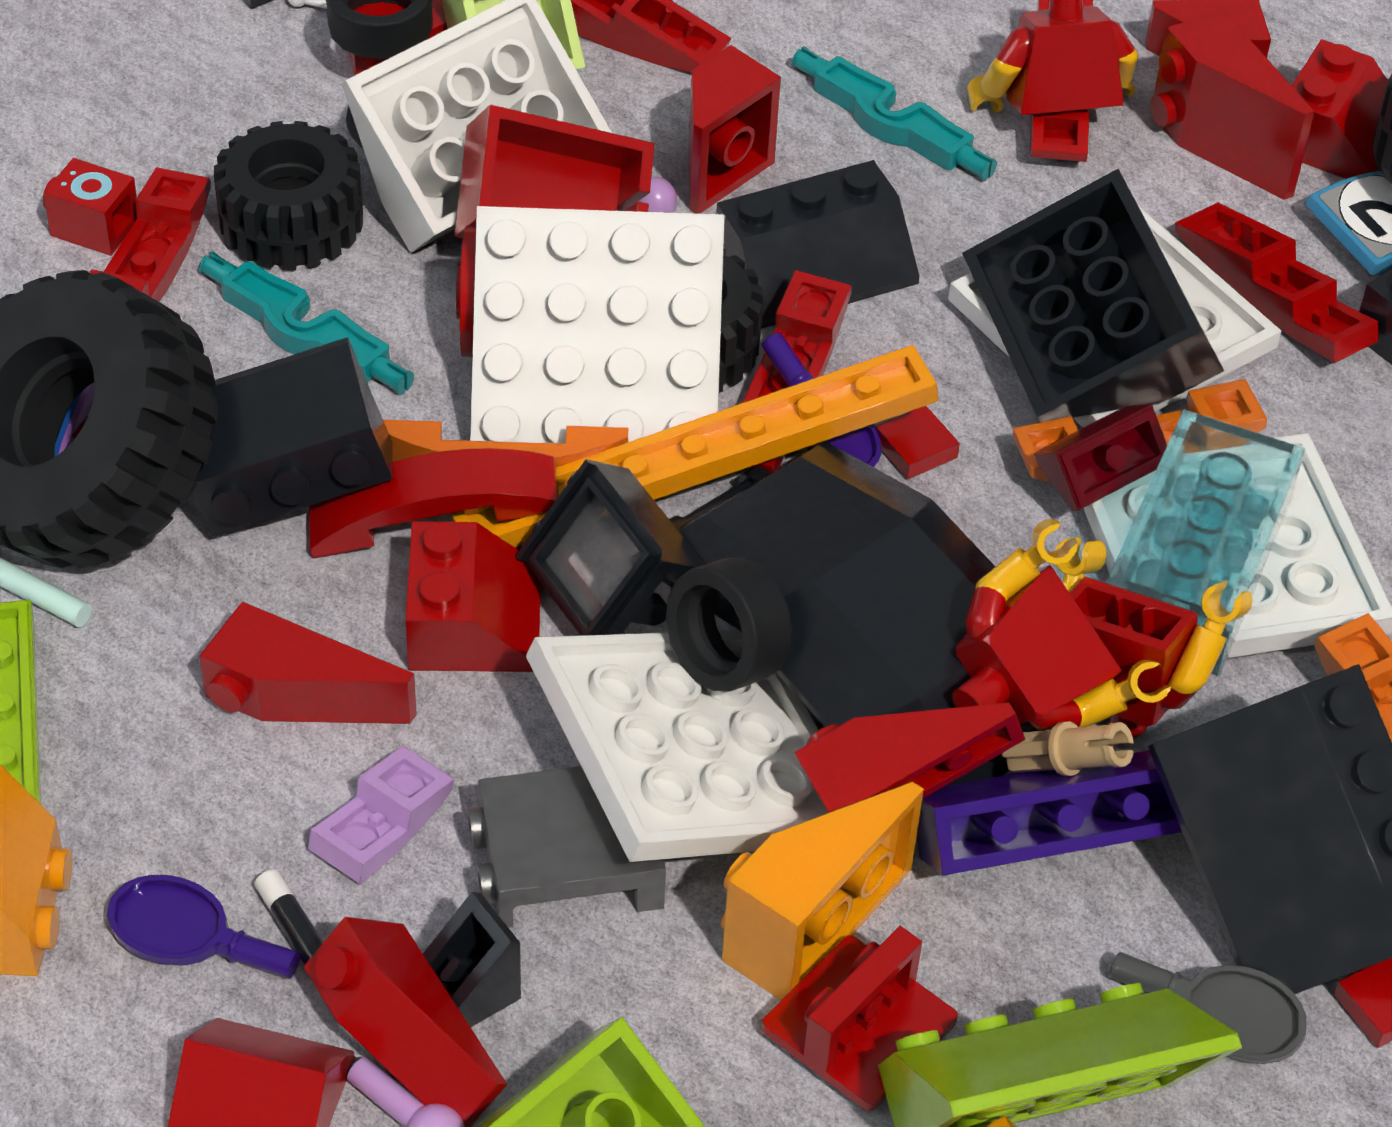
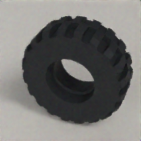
M86 270L57 273L56 279L51 276H45L23 284L22 291L16 294H7L0 299V545L53 567L65 568L75 565L79 568L99 565L109 561V555L116 558L126 555L143 545L141 540L148 535L160 533L173 520L171 514L181 501L187 502L197 486L194 480L202 463L207 464L213 446L210 435L212 424H217L218 403L216 396L212 395L211 387L215 386L216 383L210 359L203 354L204 348L200 337L192 326L181 320L178 313L115 276L103 272L91 274ZM95 382L92 407L83 428L73 442L55 457L56 436L64 414L74 399L85 388Z

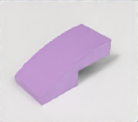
M401 746L359 776L355 798L310 830L308 850L358 884H361L390 860L428 821L452 791L454 778L405 746Z

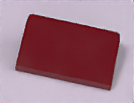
M1152 404L1132 405L1121 408L1034 453L1038 465L1072 511H1079L1173 461Z

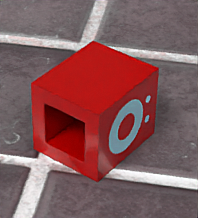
M72 158L57 177H53L47 183L43 193V207L47 212L50 235L112 256L137 219L135 205L137 194L134 177Z

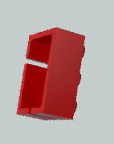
M490 104L466 126L455 237L463 238L465 226H476L477 206L648 212L649 204L639 202V200L650 193L655 143Z

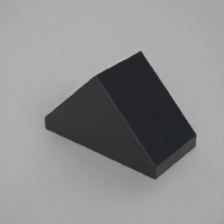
M471 892L424 951L423 955L469 1026L473 1027L521 999V955L519 940L484 896L478 892Z

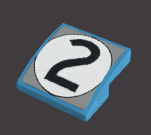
M1383 171L1361 174L1339 181L1308 197L1305 205L1371 275H1383L1392 269V184L1385 178Z

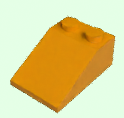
M1 764L0 974L38 977L44 949H54L57 943L59 910L54 905L58 890L66 891L69 888L73 864L72 851L70 848H62L56 819Z
M914 782L902 785L771 834L753 854L748 852L741 854L730 867L724 880L727 897L726 910L721 920V928L724 930L722 961L779 1000H782L846 936L853 935L911 871L924 789Z

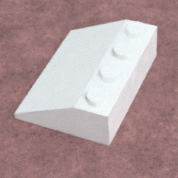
M505 0L342 83L381 203L410 253L456 228L466 126L490 104L612 133L537 0Z

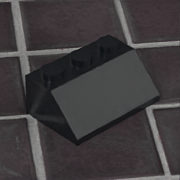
M874 160L717 202L716 214L724 215L723 249H725V255L728 257L737 255L744 260L745 269H753L758 276V285L762 286L761 329L776 325V312L795 270L852 285L848 304L919 284L920 275L899 195Z
M348 337L216 379V385L211 387L212 395L216 396L218 403L217 424H212L210 435L213 443L207 464L202 463L194 480L197 486L193 491V495L213 536L393 479L392 440Z

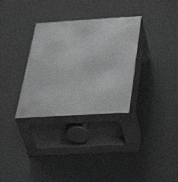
M581 766L478 779L479 807L468 808L467 814L472 849L485 848L487 863L477 865L479 891L490 905H495L496 913L508 928L513 927V909L519 905L626 890L633 891L637 912L664 909L666 879L664 859L629 862Z

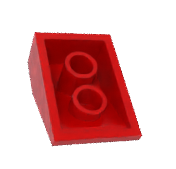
M1225 11L1167 27L1163 50L1159 56V70L1154 95L1150 101V113L1155 123L1163 127L1179 147L1283 200L1294 197L1315 111Z

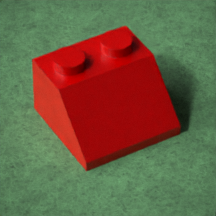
M1323 39L1320 40L1291 85L1315 111L1302 163L1345 179L1379 171L1373 155L1372 143L1388 79L1373 57L1354 51L1346 45L1334 44Z
M732 45L710 59L702 61L692 70L688 172L689 208L695 214H701L775 163L781 76Z
M412 521L405 619L408 671L533 672L526 655L534 638L540 637L541 582L525 561H520L516 558V554L519 552L518 549L477 522Z

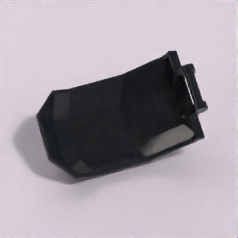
M823 441L773 472H769L759 466L754 467L738 478V485L683 518L678 515L669 518L704 564L724 558L743 557L762 566L777 582L788 605L792 633L790 651L780 670L776 673L825 727L833 724L842 725L855 717L956 708L953 701V692L971 678L956 656V646L968 633L965 619L976 583L996 566L931 498L834 445ZM641 553L630 558L633 565L640 558ZM668 573L662 582L673 588L680 575ZM717 590L715 593L714 614L742 633L740 620L733 605ZM1029 722L1020 724L1023 732L1038 731ZM1000 754L948 785L999 777L1011 770L1008 769L1007 759Z

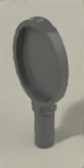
M1120 951L1112 965L1110 978L1125 984L1141 983L1143 991L1148 993L1169 988L1236 1031L1242 1048L1227 1056L1231 1059L1256 1064L1280 1062L1292 1056L1305 1040L1307 1016L1302 1003L1292 990L1265 972L1244 966L1222 965L1210 967L1198 973L1190 980L1181 976L1180 972H1170Z

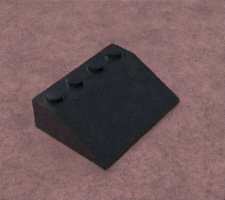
M1119 169L1110 172L962 253L1040 423L1068 416L1075 418L1117 410L1126 406L1170 400L1224 371Z
M1359 664L1148 746L1236 966L1249 967L1265 972L1281 981L1294 994L1392 958V742Z

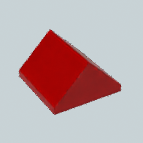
M216 1018L184 1040L168 1127H329L347 1081L348 1072L354 1063L355 1053L352 1050Z

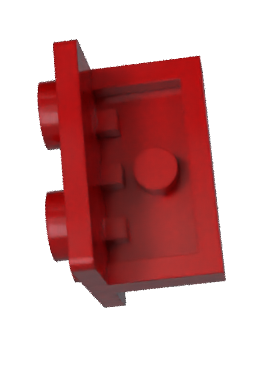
M899 926L881 945L875 941L866 945L855 936H846L763 1018L762 1032L861 1108L870 1112L875 1110L886 1098L878 1065L894 1052H898L895 1042L910 1035L932 1030L938 1031L941 1041L955 1027L958 1012L916 981L923 941L902 926Z

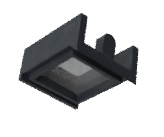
M587 459L571 475L567 486L545 516L534 526L532 534L516 554L518 560L527 563L580 636L626 634L624 631L631 622L651 626L663 623L666 620L667 604L658 593H653L668 573L682 576L692 568L705 565L629 468Z

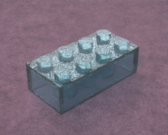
M1183 409L1106 583L1197 612V625L1203 627L1207 619L1201 604L1203 594L1214 584L1228 581L1226 588L1221 593L1220 600L1224 609L1231 612L1234 602L1241 592L1248 590L1253 596L1290 504L1305 448ZM1244 616L1226 624L1221 636L1227 638V641L1211 673L1212 675L1221 676Z

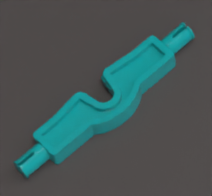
M802 46L794 54L792 66L815 79L814 90L851 112L858 125L870 135L890 144L907 146L946 170H952L957 165H960L980 177L983 181H987V178L994 174L997 161L973 148L974 136L950 122L926 103L917 102L900 111H890L889 109L896 101V90L892 83L857 67L840 56L827 61L805 46Z
M209 252V257L205 255L199 265L200 273L222 285L223 299L264 324L267 335L282 349L292 354H297L348 337L367 383L375 378L400 395L404 394L405 390L408 391L412 386L414 373L390 360L389 345L365 331L341 311L332 309L310 321H301L310 310V298L304 289L272 275L250 261L236 267L218 256L215 252Z

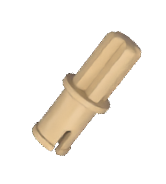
M1070 721L1059 722L1052 730L1023 732L1025 740L1003 752L1002 757L1007 759L1008 769L1015 773L1056 770L1062 776H1073L1078 774L1082 768L1106 766L1116 768L1127 766L1133 757L1134 751H1114L1113 746L1110 745L1134 744L1131 731L1122 722L1090 727H1078Z

